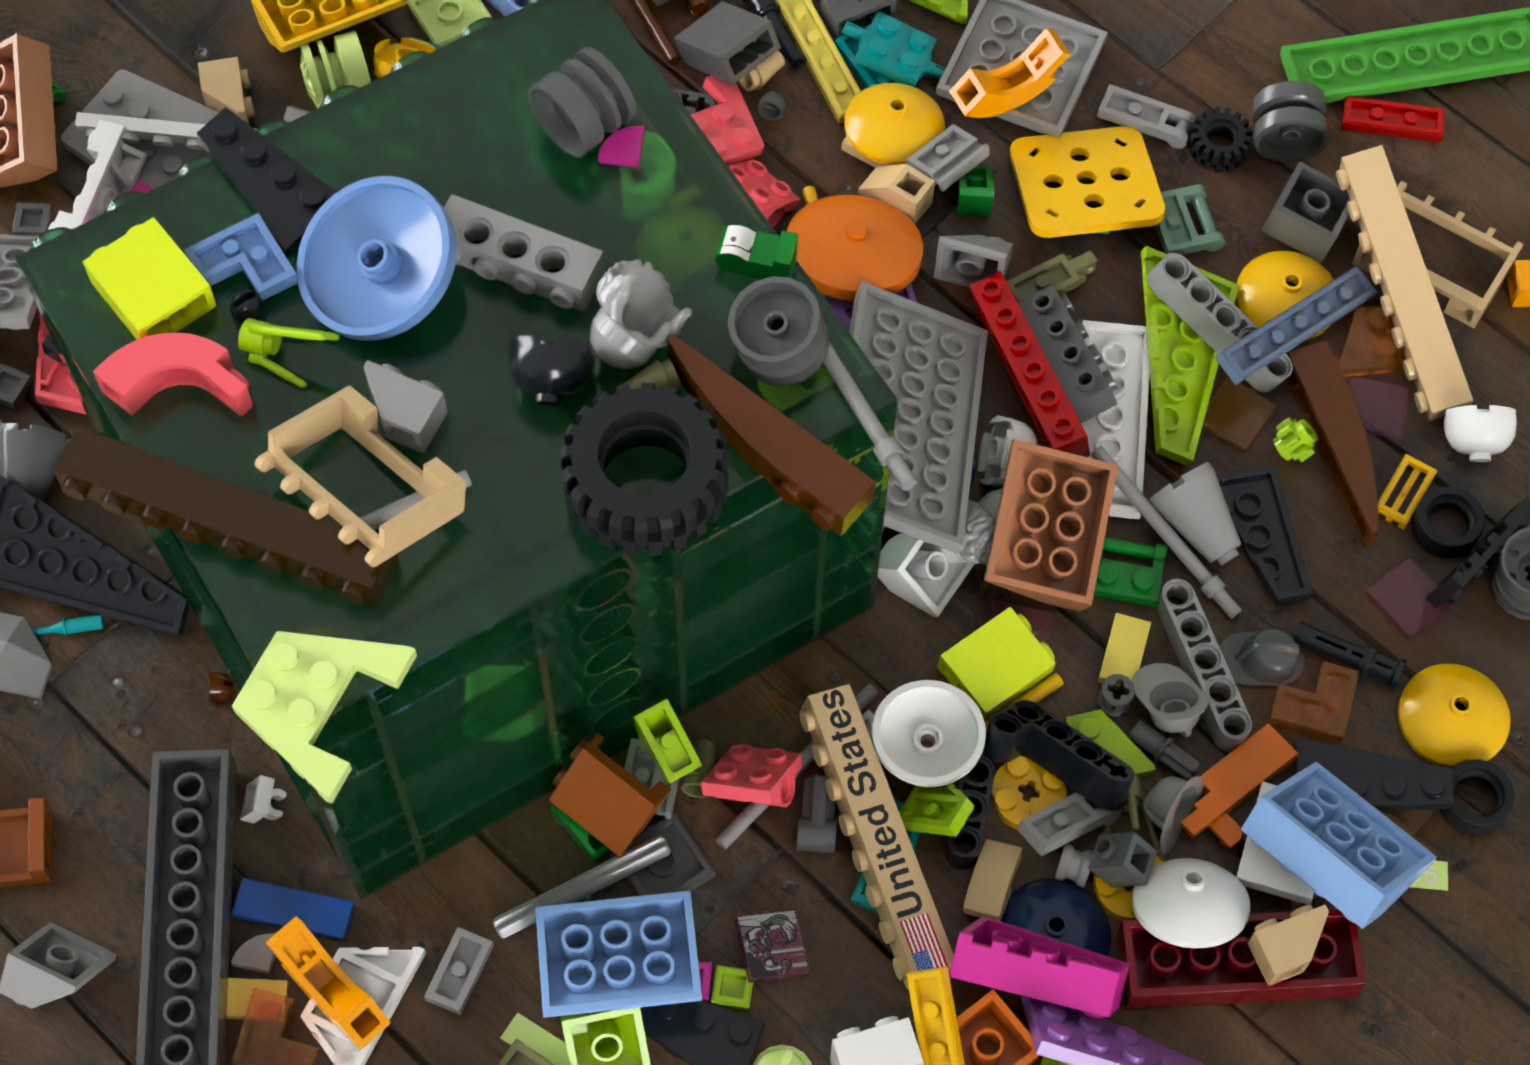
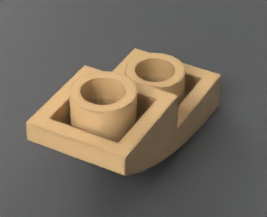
M989 839L985 840L963 905L964 914L980 918L986 916L1001 920L1011 896L1012 881L1022 860V847Z

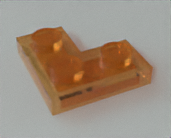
M1323 661L1320 666L1314 693L1279 683L1268 722L1342 742L1359 671Z
M253 988L231 1065L316 1064L320 1047L283 1037L294 998Z

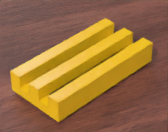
M1405 454L1378 500V516L1379 514L1386 516V521L1390 523L1395 521L1399 523L1397 527L1404 530L1438 470ZM1410 465L1414 469L1391 508L1386 506L1387 500L1405 469ZM1420 472L1427 474L1405 514L1399 513V508Z

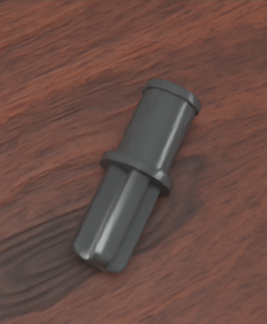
M1143 719L1136 724L1129 735L1130 740L1136 742L1155 756V762H1163L1184 779L1189 780L1197 773L1200 763L1175 745V739L1172 737L1167 739Z

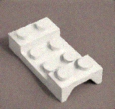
M99 119L96 129L89 135L87 151L95 159V162L89 167L84 188L74 201L73 213L59 210L55 221L48 228L46 242L71 270L87 274L82 261L90 257L98 248L109 245L110 240L107 233L118 215L123 199H127L147 158L145 153L122 141L127 130L124 125Z

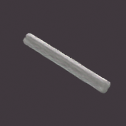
M657 835L626 851L621 857L616 856L493 919L494 927L501 938H506L536 923L535 907L575 903L668 856L671 853L665 838L662 835Z

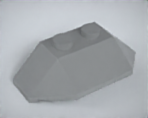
M0 612V691L41 699L53 665L26 619L22 616Z

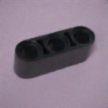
M982 755L976 766L969 773L978 772L986 780L976 783L971 781L967 775L958 780L957 789L968 797L975 806L974 808L979 812L977 817H968L957 837L948 836L945 857L952 867L959 870L973 867L977 863L982 847L995 776L993 763ZM958 842H966L972 846L973 850L969 853H961L955 849L954 845Z

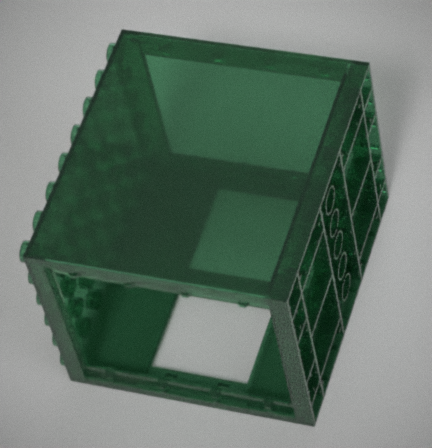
M529 0L526 7L499 20L493 17L478 19L464 29L458 40L430 54L425 51L409 53L394 64L389 74L361 88L354 85L337 88L324 98L320 108L291 122L285 120L268 122L258 128L257 131L336 192L354 182L370 177H401L426 189L443 207L451 194L602 250L605 272L610 267H613L615 263L640 259L642 265L650 262L653 270L663 273L666 281L669 283L670 293L673 296V305L679 309V312L686 307L692 311V315L687 318L680 329L678 337L876 481L873 501L842 536L831 529L824 530L811 519L810 513L798 504L791 505L785 502L777 494L776 489L746 463L727 443L728 492L726 501L721 503V513L714 523L707 522V532L698 540H694L690 536L686 538V547L677 551H673L671 546L662 548V555L649 556V550H638L636 556L623 554L622 546L616 545L614 549L610 550L600 545L599 534L597 533L594 537H589L581 529L580 520L574 519L568 508L561 468V448L565 446V433L569 425H576L575 415L584 406L594 407L593 398L604 392H607L609 396L616 394V387L628 381L657 359L660 362L668 359V346L657 348L649 361L641 367L627 370L614 368L606 364L594 352V365L591 377L580 393L571 398L561 399L560 406L537 405L534 403L535 396L523 393L513 383L510 376L508 364L510 340L518 336L541 335V341L555 342V337L560 336L591 344V325L601 308L597 300L596 291L585 312L574 308L564 309L555 305L548 298L534 293L524 294L516 290L511 284L498 279H485L474 270L458 264L455 265L448 288L436 307L421 322L399 335L375 341H360L340 335L338 341L282 337L278 352L275 355L269 354L267 358L307 383L305 389H301L263 366L249 363V353L239 349L238 336L241 325L237 324L232 317L230 302L232 296L240 290H255L243 271L210 286L217 307L176 333L198 335L226 348L234 369L240 372L250 384L248 391L253 407L241 417L208 391L192 385H178L158 392L131 416L102 393L93 371L112 353L137 339L92 285L82 261L90 257L98 248L108 246L124 236L133 226L143 224L152 217L157 220L184 253V249L255 215L254 211L249 205H246L238 194L236 187L229 178L225 177L210 155L200 156L189 161L180 169L175 179L147 193L130 191L117 196L106 206L102 215L74 229L58 227L42 233L32 242L29 251L15 257L96 433L309 511L310 506L314 503L311 498L300 489L292 494L285 493L280 488V484L285 476L276 468H272L267 472H261L255 467V461L258 456L268 451V431L349 385L374 405L364 371V365L367 360L381 366L382 364L392 365L399 369L404 376L418 382L420 380L430 381L444 392L448 413L424 454L386 438L378 416L377 433L422 471L425 463L437 457L456 473L466 470L472 486L467 487L465 491L463 513L397 553L399 564L378 606L363 602L361 605L351 603L342 598L337 591L326 587L320 590L311 588L303 584L297 576L286 572L280 575L271 573L262 568L257 561L243 557L241 560L231 558L222 553L217 546L203 542L202 545H197L185 540L177 531L166 527L163 530H157L141 521L181 592L190 598L189 604L231 678L234 680L239 692L242 690L276 631L404 645L415 648L417 657L398 689L357 671L313 746L349 762L352 768L332 804L325 801L318 794V791L305 778L303 779L292 769L291 765L274 749L275 754L360 900L555 790L557 787L552 783L566 765L568 767L572 765L574 761L569 757L583 739L589 743L598 734L603 736L605 739L598 749L611 758L628 748L631 738L639 739L633 716L664 699H668L679 719L874 607L890 469L888 466H882L873 452L875 445L823 363L819 370L806 380L788 386L768 385L754 378L743 365L738 351L731 340L727 325L729 312L739 293L759 279L728 272L716 263L715 257L724 228L727 226L740 225L754 232L778 234L607 0ZM583 47H592L602 53L624 77L636 102L637 114L628 123L621 124L618 130L630 126H644L645 135L639 168L600 164L598 162V153L602 144L613 133L604 132L603 141L581 158L573 157L563 151L551 139L535 116L529 102V88L551 71H559L561 73L560 67L563 62L568 58L573 59L574 55ZM477 240V241H474V242H472V243H473V244H480V243H482V242H484V241H483V240ZM299 248L288 258L296 274ZM515 254L510 256V258H519L523 255ZM796 260L791 278L805 284L817 298L826 321L830 343L889 437H894L897 397ZM550 269L547 272L555 273L560 271V269ZM298 283L263 300L265 316L262 321L278 326L336 333L321 323L310 312L301 296ZM684 386L683 390L679 391L680 396L683 398L688 394ZM342 428L290 458L359 518L417 492ZM637 446L618 454L608 464L604 474L613 484L623 490L647 494L664 490L673 485L681 478L687 467L677 455L669 450L657 446ZM327 514L326 516H324L325 518H328V519H330V520L336 521V520H335L333 517H331L329 514ZM379 528L374 530L376 533L379 534Z

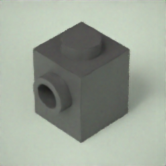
M1135 832L1101 834L1095 845L1088 869L1111 887L1147 885L1157 850Z

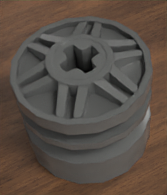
M583 47L574 55L573 59L568 58L563 62L560 67L561 73L559 71L549 72L528 90L530 105L543 129L563 151L578 158L583 157L599 145L604 139V132H616L621 124L628 123L637 114L635 99L624 77L612 62L592 47Z
M1530 527L1518 530L1507 539L1491 575V591L1496 602L1508 614L1524 620H1530Z

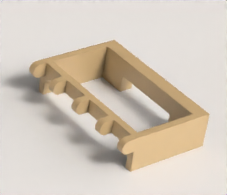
M1401 180L1397 188L1405 208L1494 253L1504 261L1502 268L1483 298L1427 269L1434 290L1450 298L1443 313L1475 328L1508 275L1524 244L1518 241L1512 248L1493 238L1496 229L1489 227L1485 234L1462 222L1465 213L1460 210L1455 218L1431 206L1435 199L1431 195H1428L1424 202L1405 192L1407 183ZM1359 245L1352 265L1358 266L1360 269L1370 273L1369 265L1373 264L1369 252L1363 253Z
M349 385L268 431V451L258 456L255 461V467L261 472H267L272 468H276L285 476L280 484V488L285 493L292 494L299 489L314 501L309 508V513L316 519H321L327 514L333 517L343 526L338 534V538L345 544H350L357 539L370 549L365 556V562L371 567H376L463 513L466 481L437 457L425 463L422 471L377 433L378 408ZM342 428L425 498L380 525L378 534L290 458Z

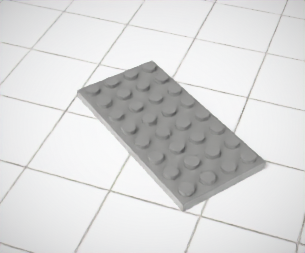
M861 281L855 293L844 365L889 437H895L904 451L902 458L916 478L917 484L911 489L903 491L888 466L881 465L873 452L875 445L841 391L839 393L831 449L876 481L873 501L859 517L957 553L964 542L988 330L864 281Z

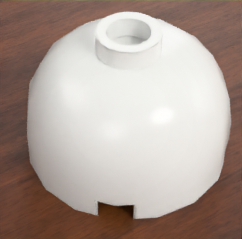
M1469 405L1445 410V436L1454 450L1460 454L1469 455L1470 462H1490L1491 455L1504 452L1511 446L1515 438L1517 428L1516 409L1497 405H1489V409H1477V405Z
M997 415L989 422L990 424H995L991 433L984 432L981 438L977 468L979 472L985 470V479H980L981 483L1003 488L1012 440L1016 439L1036 445L1039 444L1033 430L1026 423Z

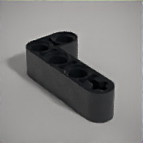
M1016 701L993 714L990 718L983 749V755L989 760L997 763H1008L1023 754L1097 806L1109 811L1122 809L1134 779V771L1128 764L1033 701Z

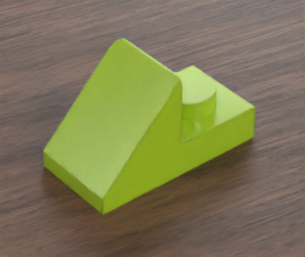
M664 699L633 716L643 751H650L666 784H671L703 766L668 699Z

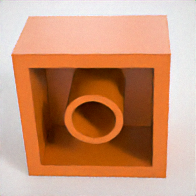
M994 989L957 1017L965 1065H1037L1040 1063L1042 1056L1036 1054L1031 1034Z

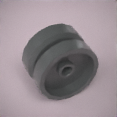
M1285 81L1272 84L1254 96L1251 105L1252 120L1255 125L1253 129L1254 146L1257 153L1264 158L1277 162H1295L1311 158L1327 147L1330 139L1329 125L1326 119L1328 113L1327 99L1324 91L1319 87L1304 81Z
M771 276L753 282L741 291L730 307L727 325L731 340L738 351L743 365L754 378L768 385L788 386L806 380L819 370L827 357L830 335L817 298L805 284L790 277Z

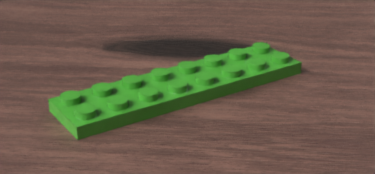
M1530 7L1286 45L1281 47L1280 57L1288 81H1304L1316 85L1324 91L1327 103L1343 101L1347 96L1368 97L1530 71Z

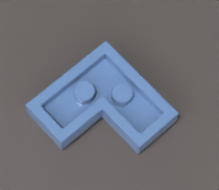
M259 213L184 249L186 257L210 286L243 271L256 293L262 300H265L298 283L296 272Z

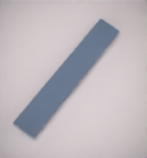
M1355 266L1222 350L1214 358L1233 383L1238 385L1367 302L1378 292L1359 267Z

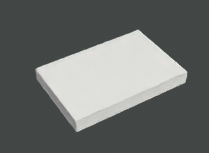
M1262 781L1257 802L1263 794L1277 785ZM1247 835L1236 878L1245 887L1311 905L1314 895L1312 887L1296 874L1286 870L1279 860L1265 849L1258 847Z

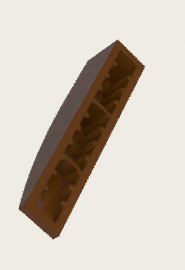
M674 334L671 335L668 339V358L671 359L676 373L688 394L701 401V411L709 409L717 418V427L723 430L727 443L746 463L776 489L777 494L785 502L791 505L798 504L810 513L811 519L824 530L831 529L842 536L873 501L876 481Z
M1326 340L1287 352V355L1291 359L1293 369L1290 376L1286 378L1304 419L1317 434L1318 441L1315 443L1364 548L1372 545L1378 532L1377 490L1373 461L1365 428L1354 400L1353 386L1349 381H1345L1341 372L1339 357L1336 352L1331 351Z

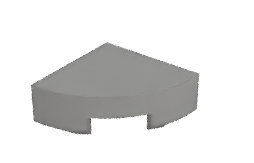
M262 934L246 941L234 954L231 960L232 966L270 975L276 955L265 942L275 934Z

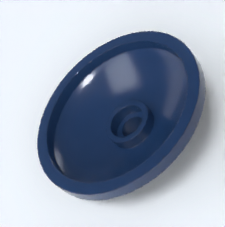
M1040 879L1021 886L1011 894L1000 920L1108 956L1110 950L1111 929L1103 907L1090 892L1066 880ZM1051 922H1058L1062 925L1063 930L1055 932L1050 929L1049 924Z

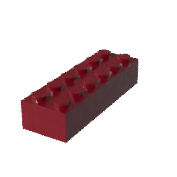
M1330 909L1312 960L1305 971L1268 986L1247 943L1258 924L1276 918L1277 922H1281L1291 918L1290 913L1292 912L1249 914L1248 922L1240 934L1224 944L1209 948H1185L1172 945L1150 934L1138 920H1122L1116 934L1119 960L1130 964L1123 990L1125 1010L1357 997L1366 985L1357 924L1346 919L1339 909Z

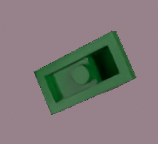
M976 166L957 181L956 214L958 216L989 217L991 214L994 198L992 167Z

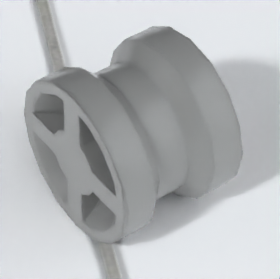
M1065 844L1055 879L1060 881L1065 879L1073 880L1077 886L1084 888L1090 871L1088 867L1093 851L1086 850L1081 852L1075 850L1073 845Z

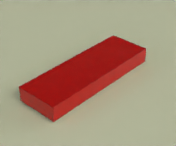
M1347 96L1343 100L1341 129L1441 143L1444 131L1445 109Z

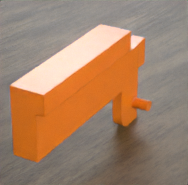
M1269 723L1200 776L1204 782V797L1194 804L1193 813L1182 820L1180 826L1192 839L1206 828H1209L1219 838V843L1231 850L1241 841L1243 832L1241 827L1228 813L1259 790L1262 781L1268 783L1296 761L1298 752Z

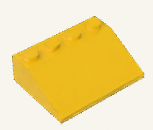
M251 0L263 33L269 43L282 53L407 4L406 0Z

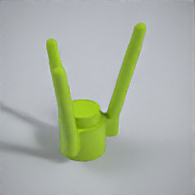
M247 318L239 331L238 347L241 351L249 353V363L263 366L301 389H305L307 383L271 361L267 356L269 354L275 355L278 352L282 337L338 341L340 335L321 330L278 326Z

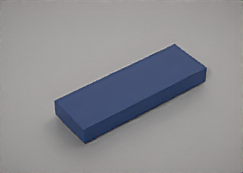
M242 878L231 914L236 919L277 928H283L297 916L314 936L345 942L355 904L352 901Z

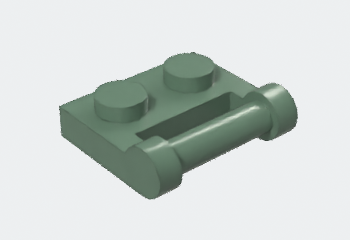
M1196 184L1161 192L1165 204V215L1162 222L1154 226L1165 254L1178 253L1185 255L1203 250L1214 252L1225 246L1223 234L1217 231L1206 203L1207 193L1203 185ZM1187 202L1193 205L1204 235L1198 236L1186 206Z

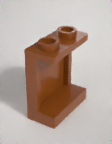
M598 734L589 743L583 739L573 750L569 758L574 762L570 767L566 765L552 783L557 788L549 798V801L621 857L636 842L672 789L660 780L651 789H648L598 749L605 739Z
M45 798L28 799V807L0 810V888L53 882L52 809Z

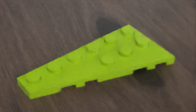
M1145 246L1141 251L1155 452L1188 466L1193 462L1219 365L1218 361L1214 358L1218 353L1151 290L1147 281L1148 274L1167 254ZM1196 267L1235 304L1239 289L1238 284Z

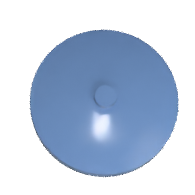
M370 177L344 187L319 208L308 224L299 246L297 280L306 306L321 323L334 332L350 339L360 341L382 340L411 329L436 307L451 281L457 253L456 235L452 221L445 208L432 194L420 185L401 177Z

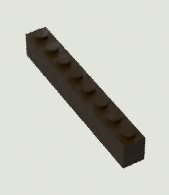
M79 426L76 427L53 467V471L61 485V490L76 500L84 501L85 498H89L99 502L103 508L116 515H124L125 512L139 517L144 524L157 530H163L164 527L179 532L181 537L191 543L202 545L203 542L217 546L222 553L231 558L241 560L243 557L257 561L262 568L271 573L280 575L286 572L297 576L303 584L311 588L320 590L326 587L337 591L342 598L354 604L361 605L363 602L378 606L399 564V558L396 554L380 565L371 567L365 562V556L370 549L358 539L350 544L343 543L338 538V534L343 526L336 521L325 517L316 519L309 511Z

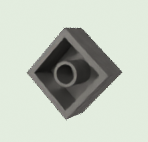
M1299 161L1261 231L1322 263L1349 216L1347 202L1351 200L1347 189L1342 191L1337 180Z

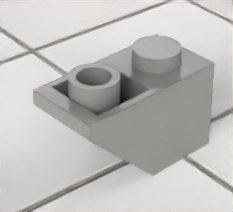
M367 360L364 365V371L374 405L378 408V416L385 437L424 454L448 413L444 392L430 381L420 380L418 382L404 376L399 369L392 365L382 364L381 366Z

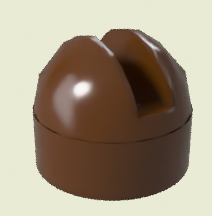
M208 673L209 702L228 700L235 691L231 687L234 685V680L227 673Z

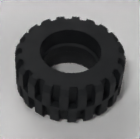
M641 383L642 388L630 389L629 384L616 387V394L609 396L607 392H604L593 398L594 407L584 406L575 415L576 425L571 424L568 426L564 436L565 446L561 448V468L565 497L567 498L568 508L573 518L580 520L581 529L589 537H594L598 533L600 545L610 550L619 545L623 547V554L633 556L637 555L638 550H649V556L662 555V548L671 546L673 551H677L686 547V538L690 536L694 540H698L707 532V522L714 523L720 515L721 503L726 501L728 492L727 441L723 430L717 427V418L711 410L704 409L701 411V401L691 394H687L683 398L680 396L678 388L665 385V389L660 390L655 389L654 383ZM637 446H657L669 450L677 455L687 467L681 478L673 485L664 490L647 494L623 490L613 484L604 474L608 464L618 454Z

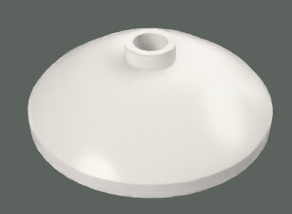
M918 680L904 684L893 690L883 699L874 715L872 742L879 760L894 776L913 785L937 787L961 779L976 766L985 746L986 728L980 709L965 692L945 682ZM929 740L934 745L926 748L921 745V742Z
M1180 858L1154 865L1147 885L1134 886L1132 906L1139 923L1150 934L1172 945L1185 948H1209L1224 944L1240 934L1249 919L1250 898L1244 885L1231 872L1205 860Z

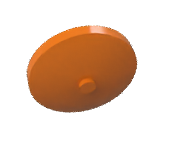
M835 195L821 198L799 210L787 228L788 232L798 234V252L793 272L812 289L833 298L854 301L855 293L861 281L896 294L906 288L915 279L920 270L923 256V240L918 228L898 208L875 198L860 195Z

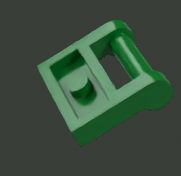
M1105 533L1094 596L1157 607L1167 544L1156 542L1154 546L1106 537ZM1103 551L1151 559L1152 567L1102 558Z

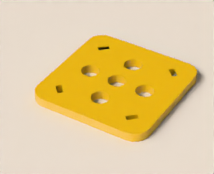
M1118 126L1065 132L1060 137L1049 134L1022 137L1013 141L1010 146V160L1031 231L1039 237L1053 238L1158 225L1164 219V200L1143 137L1133 127ZM1116 140H1119L1127 145L1123 147L1117 144ZM1035 150L1036 155L1033 157L1030 154ZM1075 155H1083L1088 159L1085 161H1076L1071 157ZM1122 174L1128 177V179L1118 181L1111 176ZM1090 178L1095 182L1092 184H1082L1078 180ZM1048 182H1057L1062 186L1058 188H1050L1047 187L1045 184ZM1096 201L1102 204V206L1091 208L1086 203Z

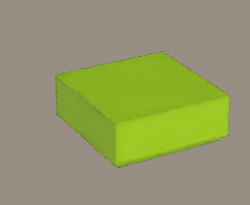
M716 965L711 1003L723 1008L749 1011L754 983L750 969Z

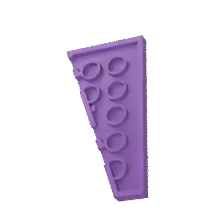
M1021 995L1033 1045L1038 1055L1071 1065H1206L1141 1036L1129 1027L1119 1026L1104 1018L1099 1019L1087 1016L1081 1010L1058 1006Z

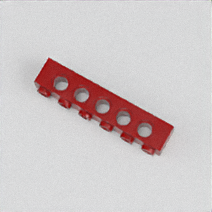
M1000 271L970 284L973 306L985 330H988V335L1045 446L1089 457L1090 450L1087 434L1002 272Z

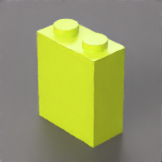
M154 217L143 224L133 226L124 236L108 246L98 248L90 257L82 261L92 285L137 340L155 334L176 333L217 307L209 283Z
M1009 607L941 654L937 668L951 685L961 689L976 703L985 721L1051 676L1056 662L1050 647L1044 642L1039 643L1031 633L1032 628L1028 620L1022 614L1017 615Z

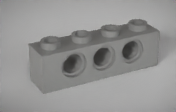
M451 194L444 208L452 221L456 235L457 253L455 265L458 264L474 270L485 279H498L511 284L516 290L524 294L534 293L548 298L561 308H574L585 312L597 289L598 282L605 273L602 250ZM477 240H483V241H484V242H482V243H480V244H473V243H472V242L477 241ZM515 254L523 255L519 258H510V256ZM550 269H560V271L555 273L547 272Z

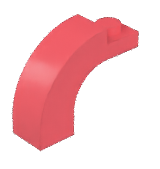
M161 333L140 338L112 353L93 371L102 393L131 416L158 392L178 385H192L208 391L241 417L253 407L248 391L250 384L240 372L234 369L228 350L220 344L198 335Z

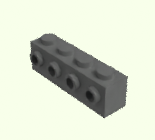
M1051 284L1019 301L1018 305L1079 421L1083 423L1117 405L1118 403L1112 391L1118 389L1109 370L1101 372L1098 365L1103 363V360L1095 345L1092 344L1087 347L1084 339L1089 337L1080 318L1075 321L1072 320L1070 314L1075 310L1066 293L1059 296L1054 285Z

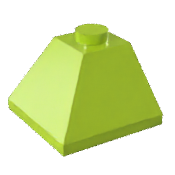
M640 1007L560 1016L570 1065H651Z

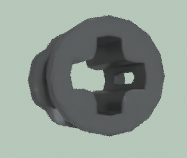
M1122 674L1108 676L1101 686V692L1097 699L1098 708L1102 709L1109 718L1113 719L1127 714L1135 694L1133 682ZM1113 693L1119 695V700L1113 698Z

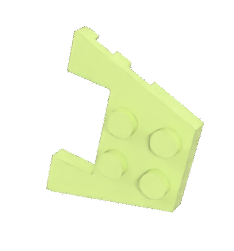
M276 631L232 704V708L273 750L275 749L291 765L292 769L303 779L305 778L325 801L332 804L352 768L349 762L313 746L357 671L398 689L416 659L417 653L415 648L404 645Z

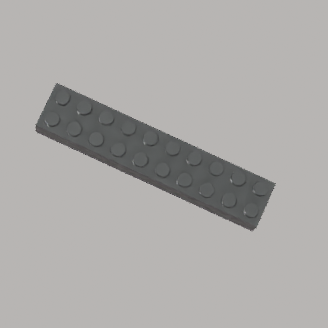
M229 749L152 752L136 1065H225L237 769L236 762Z

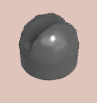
M777 91L765 93L760 99L758 113L767 120L776 121L781 119L786 108L785 98Z

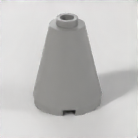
M1206 462L1182 475V478L1175 483H1170L1162 488L1149 501L1160 515L1210 564L1218 561L1220 566L1239 555L1236 548L1241 545L1215 470L1209 462Z

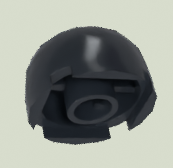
M541 335L518 336L510 340L508 355L509 373L513 383L523 393L535 396V404L550 407L560 406L561 399L576 396L589 381L594 365L593 346L581 340L560 336L555 337V342L541 341Z

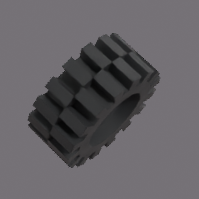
M1215 107L1212 114L1208 109L1203 111L1202 116L1199 115L1196 118L1190 134L1188 148H1190L1189 153L1191 157L1196 156L1195 162L1198 165L1205 162L1204 169L1209 171L1211 166H1215V172L1221 173L1222 167H1225L1226 172L1233 170L1234 165L1236 168L1241 166L1242 161H1245L1253 138L1251 137L1252 127L1248 128L1249 121L1246 118L1240 121L1241 113L1236 112L1233 116L1230 115V108H1225L1224 113H1220V107ZM1215 133L1223 134L1229 137L1233 144L1230 146H1218L1213 144L1208 139V136Z

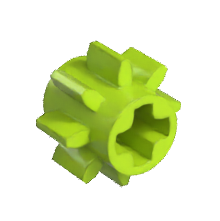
M1288 417L1276 426L1278 433H1276L1277 437L1273 439V444L1285 460L1289 461L1293 458L1296 461L1299 459L1302 463L1315 453L1312 447L1315 446L1314 443L1318 441V437L1306 420L1301 419L1297 422L1296 419L1292 421Z

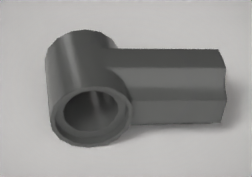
M814 775L813 777L805 778L802 796L803 808L802 816H799L796 851L835 852L837 819H834L835 801L830 800L826 790L825 782L828 776Z

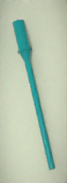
M101 614L67 620L63 618L62 621L56 624L32 628V631L35 635L58 633L68 636L72 633L104 629L105 622Z

